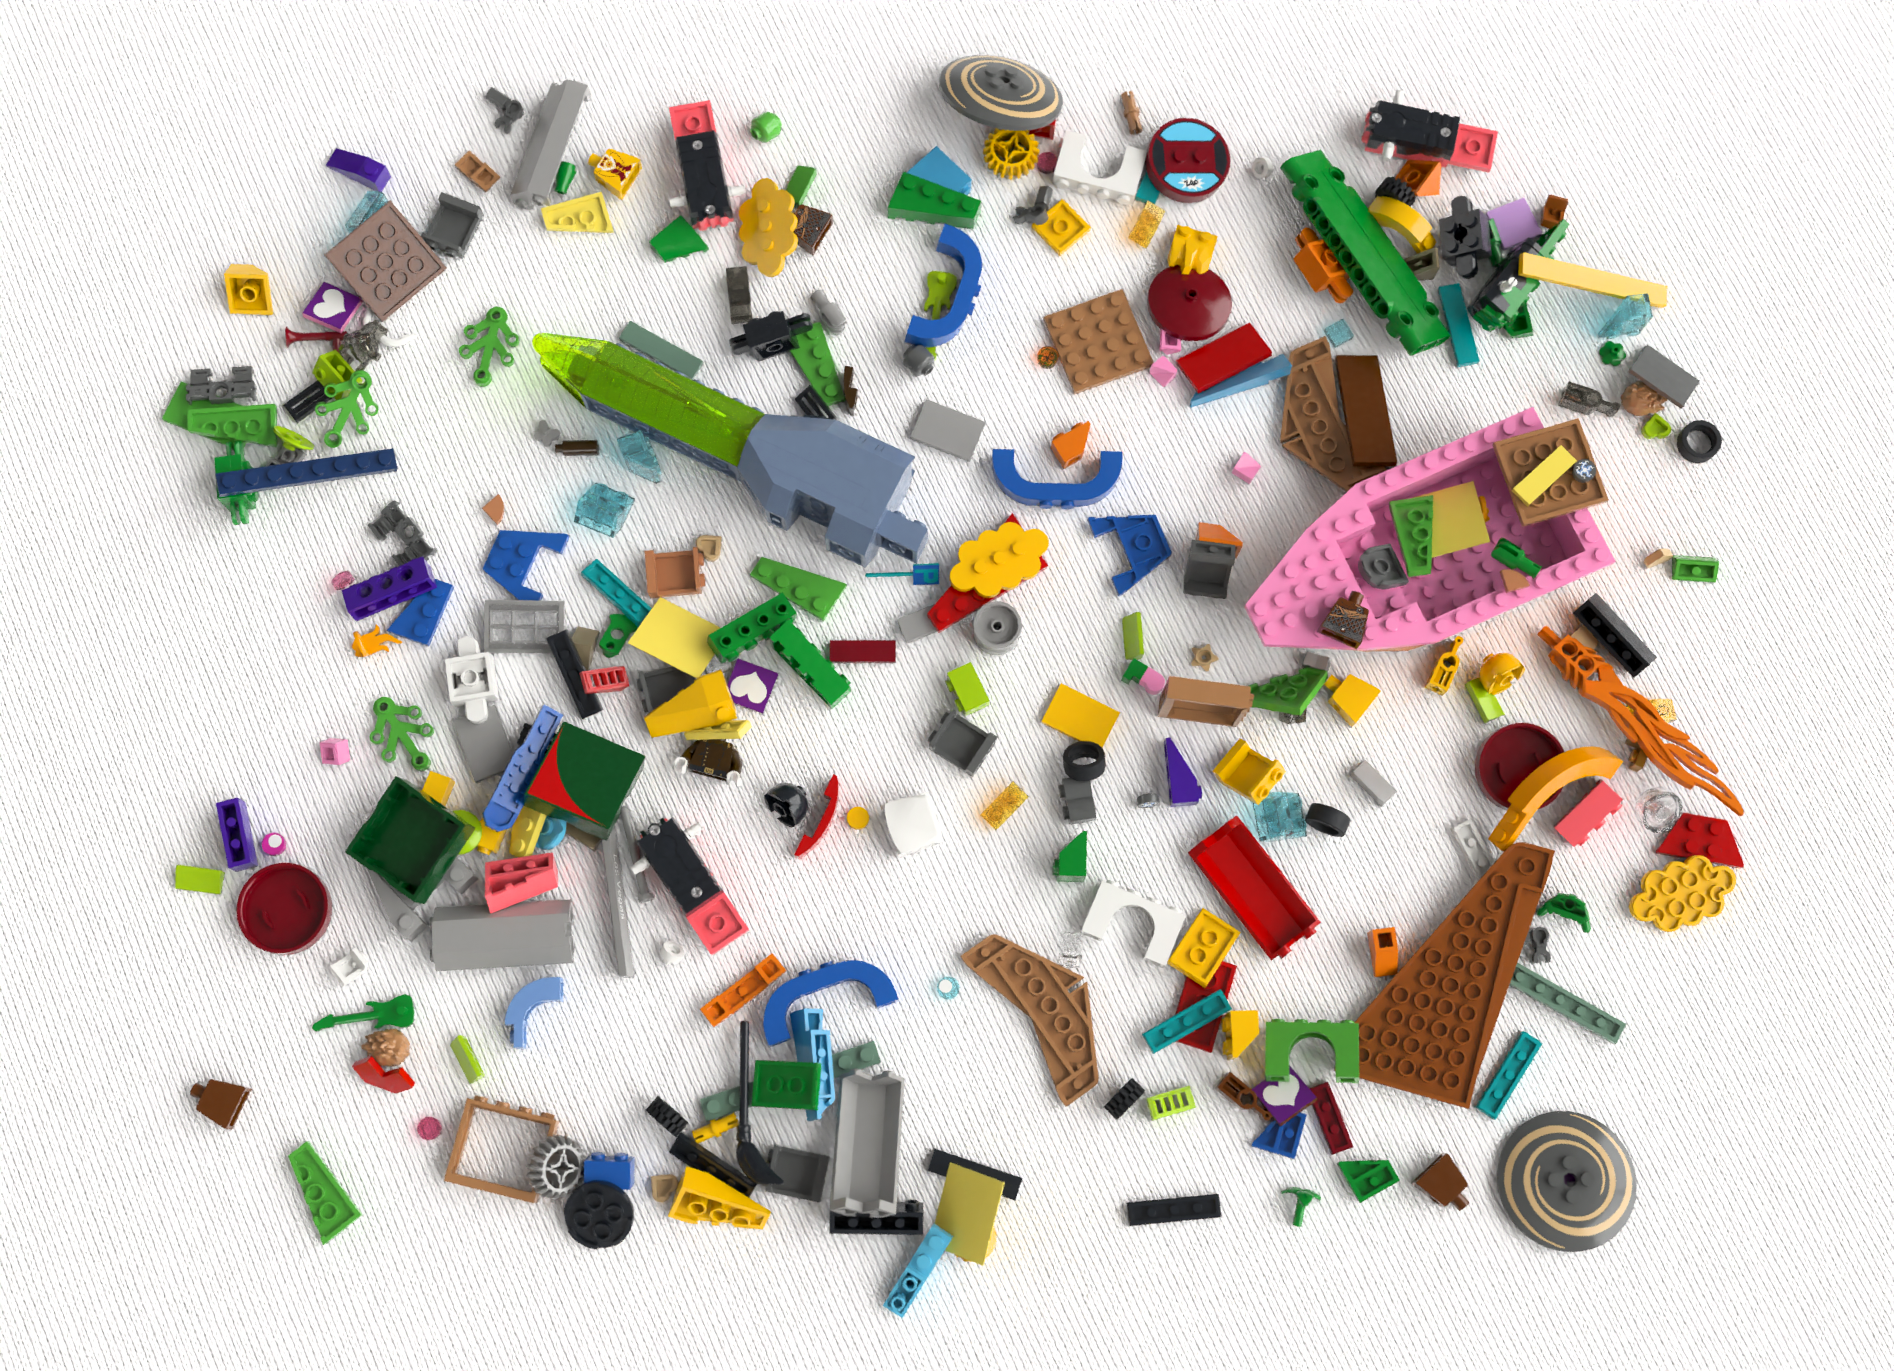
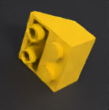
M1258 1010L1229 1011L1221 1019V1030L1226 1035V1041L1222 1042L1223 1055H1227V1060L1238 1058L1258 1036Z

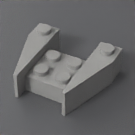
M455 858L436 888L447 880L459 893L463 894L479 878L461 860ZM367 869L391 924L407 940L412 942L428 927L414 911L420 903L413 902L392 887L380 874Z

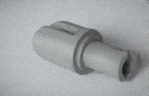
M821 289L814 291L811 299L819 308L818 315L820 319H822L832 334L840 335L845 328V316L836 303L829 302Z

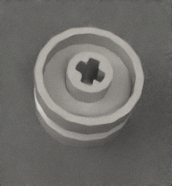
M1001 601L990 602L982 606L976 613L973 622V638L977 646L985 653L991 655H1004L1012 651L1018 644L1021 635V617L1014 607Z

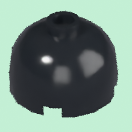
M786 782L780 783L772 787L764 795V801L771 813L775 810L781 816L777 819L784 825L792 828L799 824L806 816L808 801L806 792L801 786H795Z

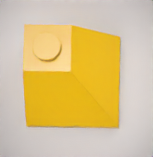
M231 264L224 273L230 314L273 315L268 273L250 264Z

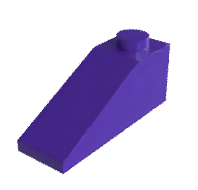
M338 148L334 150L326 163V167L380 194L391 178L385 165L367 156Z
M1165 738L1163 743L1170 807L1197 805L1199 799H1202L1201 785H1197L1196 777L1171 738Z

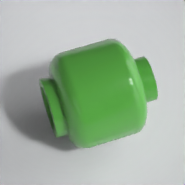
M763 112L752 119L750 133L755 140L767 143L780 135L782 122L775 113Z

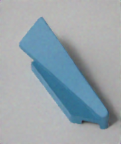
M1283 354L1264 363H1257L1199 394L1195 392L1190 401V407L1192 408L1269 384L1270 380L1289 375L1292 364Z
M804 1008L790 1013L797 1062L822 1063L818 1110H805L807 1121L810 1122L822 1118L821 1114L835 1100L830 1030H822L823 1009Z

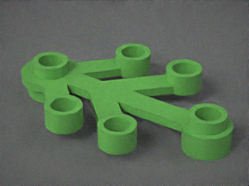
M502 307L489 309L486 319L474 326L467 325L464 328L465 336L471 340L475 339L478 333L489 328L487 335L471 345L465 344L459 348L460 356L463 359H469L475 352L485 347L480 368L473 374L476 384L481 387L488 386L492 381V376L488 370L494 348L501 357V362L505 367H511L515 362L513 355L506 351L497 337L498 330L500 329L506 337L505 340L508 346L516 347L520 342L518 335L513 333L506 324L508 315ZM495 314H500L498 319L493 318ZM469 330H474L473 334H467ZM515 337V342H509L510 338ZM465 349H468V350H469V353H468V354H466V355L462 354V352H463ZM506 357L511 358L509 362H504ZM485 373V377L478 378L479 374Z
M357 370L351 374L350 380L338 384L328 383L325 385L324 393L328 397H334L338 392L351 389L347 397L328 403L318 402L315 406V412L319 416H325L328 412L342 408L333 428L326 431L324 435V442L328 447L336 448L341 444V431L351 412L356 422V431L361 435L369 432V423L364 420L357 403V398L361 393L366 404L365 412L370 416L378 413V404L373 401L369 391L372 378L368 372ZM362 377L365 382L360 384L356 379ZM333 387L335 392L329 393L327 388ZM372 405L376 408V410L374 412H370L368 410V407ZM324 406L326 411L320 412L318 407ZM364 424L367 429L362 431L359 429V425ZM335 434L338 438L331 440L329 436Z
M389 697L378 698L373 705V711L378 716L376 726L369 738L375 745L382 744L385 739L383 731L386 720L389 722L391 730L387 747L381 754L382 759L388 763L395 761V751L399 738L412 756V766L418 771L427 770L431 764L430 758L425 753L419 752L407 732L421 734L423 737L429 738L434 734V728L429 723L418 725L400 722L395 714L405 715L413 720H418L422 716V710L416 705L410 707L395 705V702ZM383 704L388 705L385 711L380 709ZM414 709L418 710V714L416 716L411 715V712ZM425 727H430L428 734L423 733ZM376 734H380L381 736L380 740L374 741V736ZM388 752H392L393 754L390 759H386L385 755ZM419 757H423L422 764L416 763Z

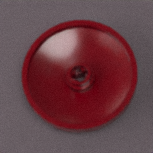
M1175 265L1174 267L1165 268L1153 279L1147 294V308L1153 322L1169 336L1184 341H1201L1213 337L1226 325L1232 309V298L1225 282L1212 270L1208 269V271L1198 274L1195 269H1191L1189 274H1182L1180 265Z

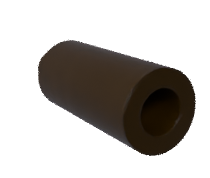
M563 440L562 444H555V453H563V456L599 455L598 440Z

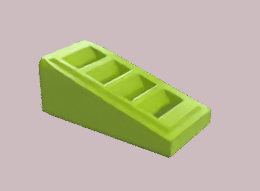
M1190 1085L1146 1098L1152 1121L1196 1108ZM1182 1092H1185L1188 1102L1187 1106L1183 1104L1180 1094ZM1172 1095H1176L1180 1108H1175ZM1165 1097L1168 1098L1171 1107L1170 1111H1167L1164 1102ZM1155 1100H1159L1163 1113L1159 1114Z

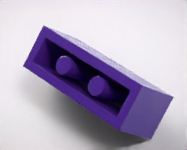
M237 797L216 803L228 868L238 872L258 867L246 802Z

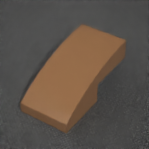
M470 150L455 164V167L484 192H487L501 178Z

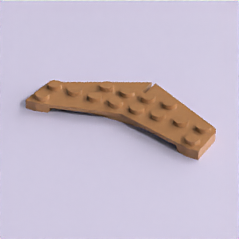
M1326 336L1294 349L1289 357L1292 368L1290 374L1287 375L1280 444L1284 443L1282 448L1347 493L1355 484L1387 471L1384 466H1353L1346 425L1341 421L1339 415L1331 350Z
M996 934L988 936L960 956L968 968L1031 1018L1058 1097L1065 1107L1097 1085L1099 1076L1088 983L1085 982L1073 992H1068V989L1085 977Z

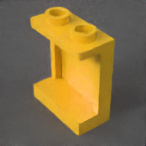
M1239 738L1212 772L1221 784L1259 805L1268 796L1274 785L1282 779L1286 771L1279 760L1274 759L1272 761L1252 750L1246 741Z

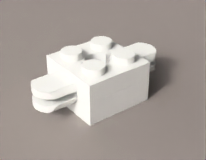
M465 636L457 642L458 657L445 659L450 702L455 708L465 706L466 717L471 723L482 724L488 718L487 702L499 700L494 658L489 652L480 653L478 642L470 636Z

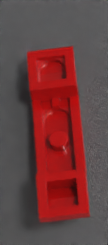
M834 774L824 792V798L830 800L813 837L811 838L804 834L794 854L795 858L799 860L809 854L821 842L832 824L839 799L838 777Z

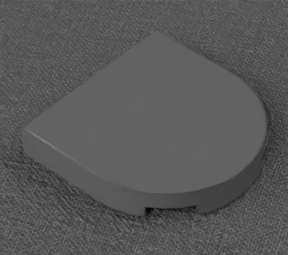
M1391 544L1368 548L1358 560V569L1362 578L1375 588L1390 589L1404 586L1409 582Z

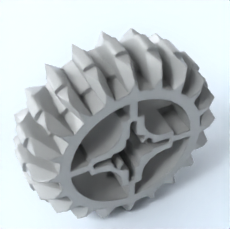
M562 1135L546 1136L545 1141H538L539 1148H532L534 1151L533 1156H527L531 1162L526 1165L530 1172L525 1176L531 1179L528 1184L534 1187L533 1191L542 1195V1197H549L551 1199L563 1198L567 1196V1193L574 1191L573 1186H580L578 1179L584 1177L581 1171L584 1169L582 1162L586 1158L581 1155L583 1149L578 1147L579 1143L570 1137Z

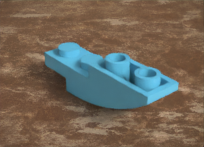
M936 1224L932 1225L883 1304L885 1308L901 1318L904 1317L953 1238V1235Z

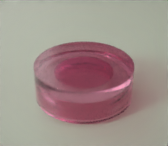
M1051 152L1041 153L1038 156V170L1043 174L1053 173L1058 161L1056 155Z
M344 571L337 574L332 579L331 584L335 590H342L351 585L355 578L350 571Z
M434 1117L423 1118L417 1127L419 1136L424 1140L438 1138L442 1132L441 1122Z

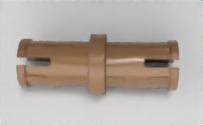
M1127 91L1123 92L1120 96L1124 106L1123 115L1127 119L1129 132L1131 135H1134L1135 130L1136 134H1139L1143 131L1139 118L1140 110L1136 107L1134 92L1129 91V96Z

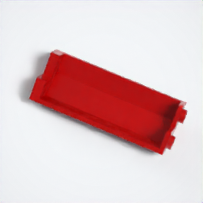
M1238 816L1227 821L1188 852L1271 961L1278 955L1282 959L1292 951L1290 946L1303 936L1307 940L1317 932L1315 927L1321 923Z

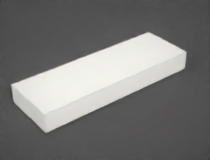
M1470 818L1451 827L1450 830L1478 881L1492 866L1494 860Z

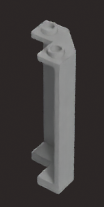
M569 79L563 80L561 85L558 83L551 84L510 193L513 204L518 208L533 209L534 204L550 206L549 193L583 101L589 102L591 96L588 85Z
M571 899L519 902L490 914L488 904L435 907L433 917L429 919L430 930H432L431 963L434 962L436 971L573 963L575 947L572 934L574 921Z
M851 1069L850 1072L840 1074L829 1210L845 1216H856L857 1212L862 1214L869 1213L870 1217L873 1218L895 1215L905 1078L896 1075L894 1071H883L882 1074L870 1076L863 1073L864 1071L861 1069Z

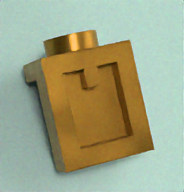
M1627 738L1625 744L1635 748L1629 756L1628 761L1631 763L1628 769L1638 772L1643 769L1648 757L1638 743L1634 744Z

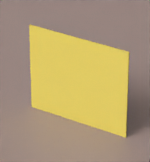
M1474 481L1417 496L1433 495L1432 558L1490 542Z
M660 597L628 641V644L695 678H699L715 655L707 643L708 635L721 627Z
M950 1162L934 1223L953 1235L945 1251L984 1266L1005 1182Z

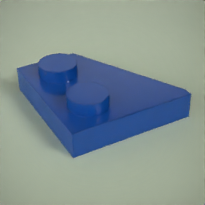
M1300 1112L1281 1127L1273 1120L1259 1137L1253 1141L1252 1147L1295 1160L1307 1114Z

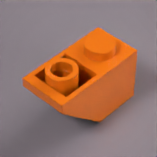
M1089 421L1085 423L1079 422L1071 428V431L1065 434L1063 432L1059 433L1053 438L1050 448L1063 469L1082 459L1091 426Z
M1395 927L1373 929L1367 932L1374 978L1396 975L1398 970V945Z

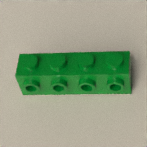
M782 592L708 635L707 643L721 664L726 661L732 662L744 650L751 651L761 640H769V637L788 619L794 624L797 612Z

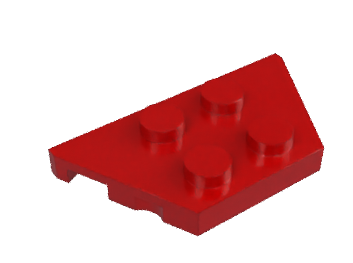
M1684 812L1675 821V825L1669 830L1666 838L1656 849L1655 853L1678 858L1701 855L1709 859L1711 864L1739 869L1744 868V863L1728 820Z

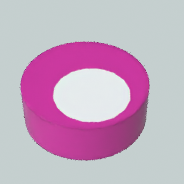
M269 833L262 840V849L271 856H278L285 851L286 840L278 833Z

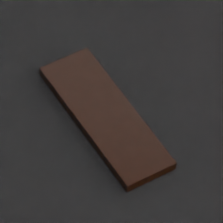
M1336 355L1334 360L1353 466H1396L1397 457L1378 355Z

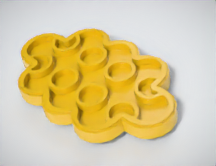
M762 178L754 184L751 194L752 198L746 200L739 209V218L743 222L739 229V238L744 242L742 247L743 259L751 265H757L758 270L764 276L775 277L783 270L784 257L792 254L797 247L798 239L793 231L797 226L798 220L797 216L792 212L795 202L793 196L786 190H779L778 185L772 179Z
M1014 522L1002 524L997 532L993 530L983 531L977 541H966L960 546L958 550L959 563L950 571V584L954 589L962 592L974 589L983 598H993L999 594L1001 589L1013 590L1018 587L1021 579L1029 580L1037 576L1041 567L1039 557L1045 554L1049 546L1048 537L1039 529H1030L1024 532L1021 526Z
M1701 855L1690 856L1684 863L1670 861L1663 867L1662 871L1650 870L1644 874L1641 879L1642 892L1632 897L1629 903V911L1636 920L1642 922L1653 921L1659 930L1665 932L1676 931L1682 924L1696 926L1701 922L1703 916L1716 917L1723 911L1725 905L1723 895L1730 893L1734 889L1736 875L1729 867L1722 865L1712 866L1710 860Z

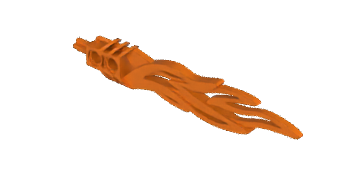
M1544 626L1537 635L1552 648L1548 657L1561 671L1562 678L1566 682L1569 679L1571 687L1574 689L1577 687L1582 697L1605 708L1622 733L1632 743H1638L1645 755L1658 769L1689 790L1697 786L1709 792L1741 817L1744 814L1741 804L1731 790L1719 778L1695 764H1699L1716 775L1719 770L1712 760L1688 741L1690 739L1689 735L1665 722L1649 700L1636 691L1624 686L1613 671V667L1606 663L1605 659L1600 655H1596L1597 652L1594 649L1585 647L1569 634L1561 639L1548 626ZM1562 650H1566L1570 655L1564 654ZM1579 665L1584 666L1586 670L1580 669ZM1594 673H1598L1599 681L1587 680ZM1620 701L1634 710L1633 714ZM1660 737H1662V738H1664V739H1666V740H1668V741H1670V742H1673V743H1675V744H1671V743H1665V744H1664V742L1662 741V739H1661ZM1678 761H1680L1686 768H1688V769H1689L1690 771H1692L1693 773H1695V774H1697L1698 776H1700V777H1702V778H1704V779L1710 781L1711 783H1713V784H1714L1716 787H1718L1721 791H1719L1717 788H1715V787L1712 786L1711 784H1709V783H1707V782H1705V781H1703V780H1701V779H1699V778H1697V777L1691 775L1690 773H1688V772L1679 764Z

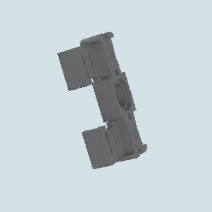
M232 367L235 379L218 382L208 381L209 377L213 376L210 368L190 370V384L186 385L188 393L186 394L187 402L191 406L192 401L209 400L211 404L234 403V398L251 397L253 402L256 401L257 386L253 381V367ZM218 389H227L226 395L222 397L216 396Z
M392 501L381 511L382 516L373 524H368V527L378 540L384 541L390 531H395L405 545L409 546L405 548L406 551L403 554L392 555V558L399 566L422 556L428 561V556H434L437 553V549L431 548L422 537L425 533L414 519L406 516L399 508L400 502ZM412 526L414 533L411 537L407 538L404 531L406 527Z

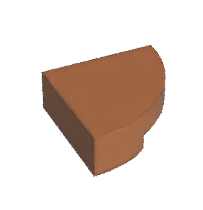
M498 494L482 507L484 512L497 525L502 521L504 514V502Z
M1510 569L1500 571L1506 593L1530 586L1527 579L1521 573Z

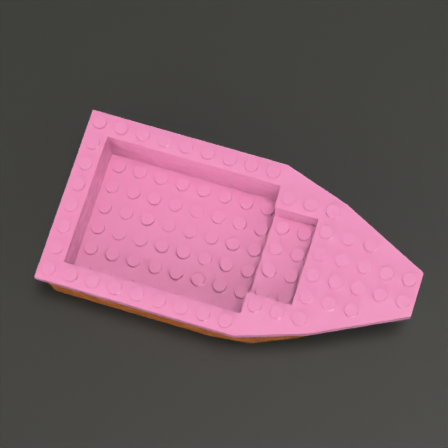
M1531 407L1355 484L1304 531L1248 600L1244 608L1264 647L1337 649L1362 652L1409 651L1427 644L1440 642L1608 567L1616 561L1588 508L1524 527L1521 526L1496 457L1493 443L1544 428L1534 407ZM1474 481L1477 496L1483 495L1485 497L1486 506L1489 510L1488 516L1490 520L1485 524L1490 542L1433 557L1431 561V574L1408 577L1390 513L1389 501L1410 499ZM1500 538H1505L1523 549L1526 554L1525 557L1542 566L1534 579L1518 568L1513 569L1527 579L1530 585L1528 588L1506 593L1500 571L1510 568L1491 557V553ZM1391 544L1409 582L1404 586L1390 589H1378L1369 585L1362 578L1358 569L1360 556L1368 548ZM1351 591H1357L1364 595L1360 606L1369 610L1363 640L1357 649L1317 632L1339 597L1348 600Z

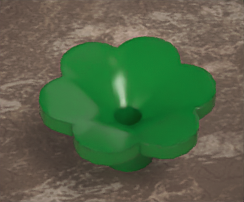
M1608 341L1599 350V355L1602 356V362L1605 365L1611 364L1617 367L1626 358L1623 345L1620 343Z

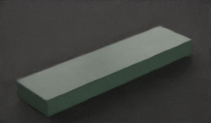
M629 321L619 337L623 343L661 362L672 370L682 372L691 380H694L704 364L703 360L632 321Z

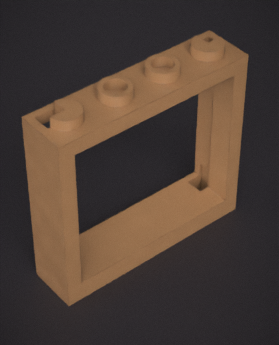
M1169 676L1160 694L1158 717L1237 727L1239 722L1243 721V718L1246 717L1250 707H1252L1254 694H1250V686Z
M475 1095L474 1100L467 1098L444 1181L530 1203H538L540 1194L533 1191L534 1187L532 1192L461 1175L458 1174L476 1108L549 1125L547 1137H553L557 1134L560 1121L554 1120L555 1115L541 1112V1116L532 1114L533 1109L519 1106L518 1110L510 1109L509 1103L497 1101L496 1105L487 1103L488 1098Z

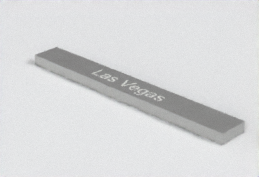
M614 826L608 840L601 839L618 976L631 978L635 976L616 827Z

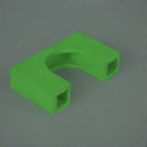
M1272 1019L1271 1022H1266V1081L1289 1082L1290 1053L1293 1047L1303 1039L1319 1038L1327 1042L1335 1053L1336 1083H1359V1023H1354L1352 1020H1341L1340 1023H1331L1330 1020L1326 1019L1317 1020V1022H1308L1305 1019H1296L1294 1022Z

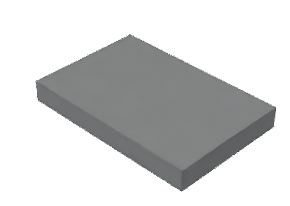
M926 399L910 439L970 462L986 422Z
M495 705L487 707L488 718L482 724H473L466 716L453 720L476 783L503 773L513 755Z

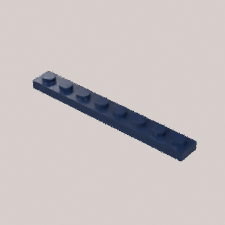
M391 448L216 473L215 479L219 497L396 472L398 467L394 449Z

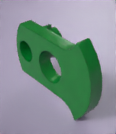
M623 614L609 615L611 623L599 642V647L607 658L619 655L629 636L638 629ZM620 630L623 633V637L614 639L611 636V632Z

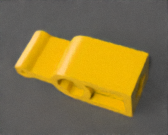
M1457 636L1450 643V651L1444 653L1436 661L1425 688L1442 696L1448 691L1459 666V658L1456 652L1463 643V637ZM1445 661L1451 664L1449 668L1443 664Z

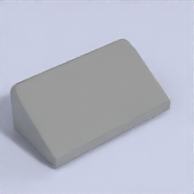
M935 604L897 619L900 631L907 644L937 632L927 616V613Z
M1366 760L1350 774L1380 806H1383L1397 792Z

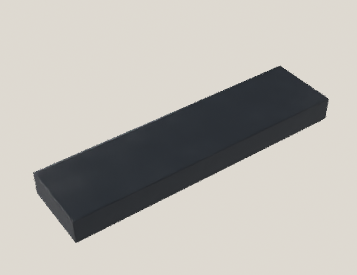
M568 629L547 637L546 640L581 718L584 719L603 711L604 709L597 694H585L579 673L586 671Z
M682 1132L678 1135L669 1151L670 1154L689 1167L711 1174L750 1198L757 1186L746 1175Z
M938 1149L934 1150L928 1168L929 1172L946 1177L951 1162L1005 1182L1001 1196L1016 1201L1023 1178Z
M1219 1194L1126 1203L1129 1226L1222 1217Z

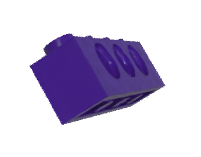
M422 556L412 559L401 566L393 567L387 572L372 576L368 580L353 584L341 591L347 612L357 622L437 588L431 566Z

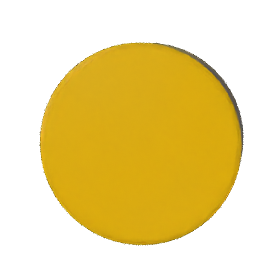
M854 807L847 814V822L855 830L864 829L869 823V814L862 807Z

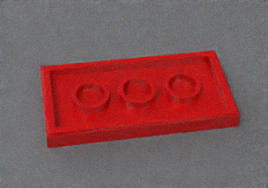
M1249 322L1177 359L1176 364L1199 394L1271 357L1272 351Z
M1222 961L1205 988L1186 976L1175 1015L1220 989L1226 999H1228L1237 966ZM1223 1015L1176 1042L1212 1053Z

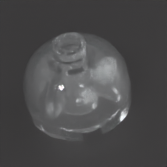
M1662 787L1650 788L1644 791L1637 799L1635 805L1638 821L1646 829L1654 833H1663L1674 826L1673 822L1675 819H1680L1683 809L1681 799L1672 791Z

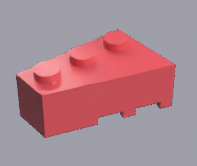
M1602 779L1553 826L1573 847L1577 844L1582 846L1590 838L1587 834L1593 828L1597 831L1606 822L1604 818L1609 813L1614 815L1622 807L1620 802L1623 799Z
M553 852L485 862V898L490 914L558 887V869Z

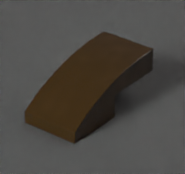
M845 366L843 379L845 402L849 414L854 416L858 400V388H852L854 367Z

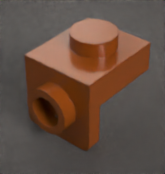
M1548 195L1542 209L1540 226L1550 229L1563 220L1569 200Z

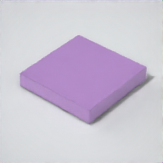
M1524 197L1486 212L1488 219L1494 218L1502 241L1500 246L1503 251L1517 246L1528 237L1535 239L1542 235V231Z

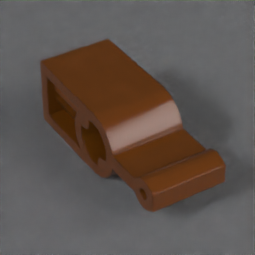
M1227 1072L1214 1088L1238 1109H1252L1259 1115L1261 1121L1266 1122L1271 1119V1113L1264 1111L1256 1104V1093L1232 1072ZM1248 1094L1251 1099L1250 1104L1246 1103L1243 1105L1240 1097L1241 1095L1245 1096Z

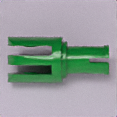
M1494 218L1489 219L1492 257H1489L1492 268L1499 266L1498 264H1501L1503 257L1499 248L1502 241Z
M1505 538L1498 540L1491 553V557L1511 570L1518 568L1533 579L1542 568V566L1525 557L1526 554L1523 549Z

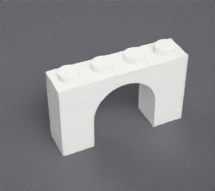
M1066 130L1053 176V184L1062 189L1070 188L1077 190L1081 194L1090 193L1097 195L1101 199L1117 200L1121 204H1134L1147 150L1127 146L1120 170L1111 177L1096 178L1089 175L1081 164L1087 135Z
M1107 880L1106 882L1101 881L1080 933L1101 942L1114 913L1123 908L1139 909L1148 916L1152 924V937L1143 960L1164 968L1186 916L1181 914L1182 911L1176 907L1169 906L1168 909L1161 906V902L1157 899L1149 897L1147 900L1140 897L1139 892L1129 888L1127 891L1119 888L1118 883Z

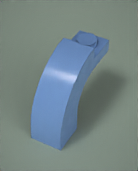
M548 977L535 980L524 986L514 996L505 1016V1025L514 1026V1030L510 1031V1043L514 1044V1048L527 1049V1021L529 1015L537 1006L548 1002H563V978Z

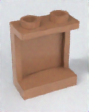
M693 547V550L657 554L653 550L645 551L647 592L650 599L702 594V587H706L705 574H701L700 566H704L703 553H699L698 547Z

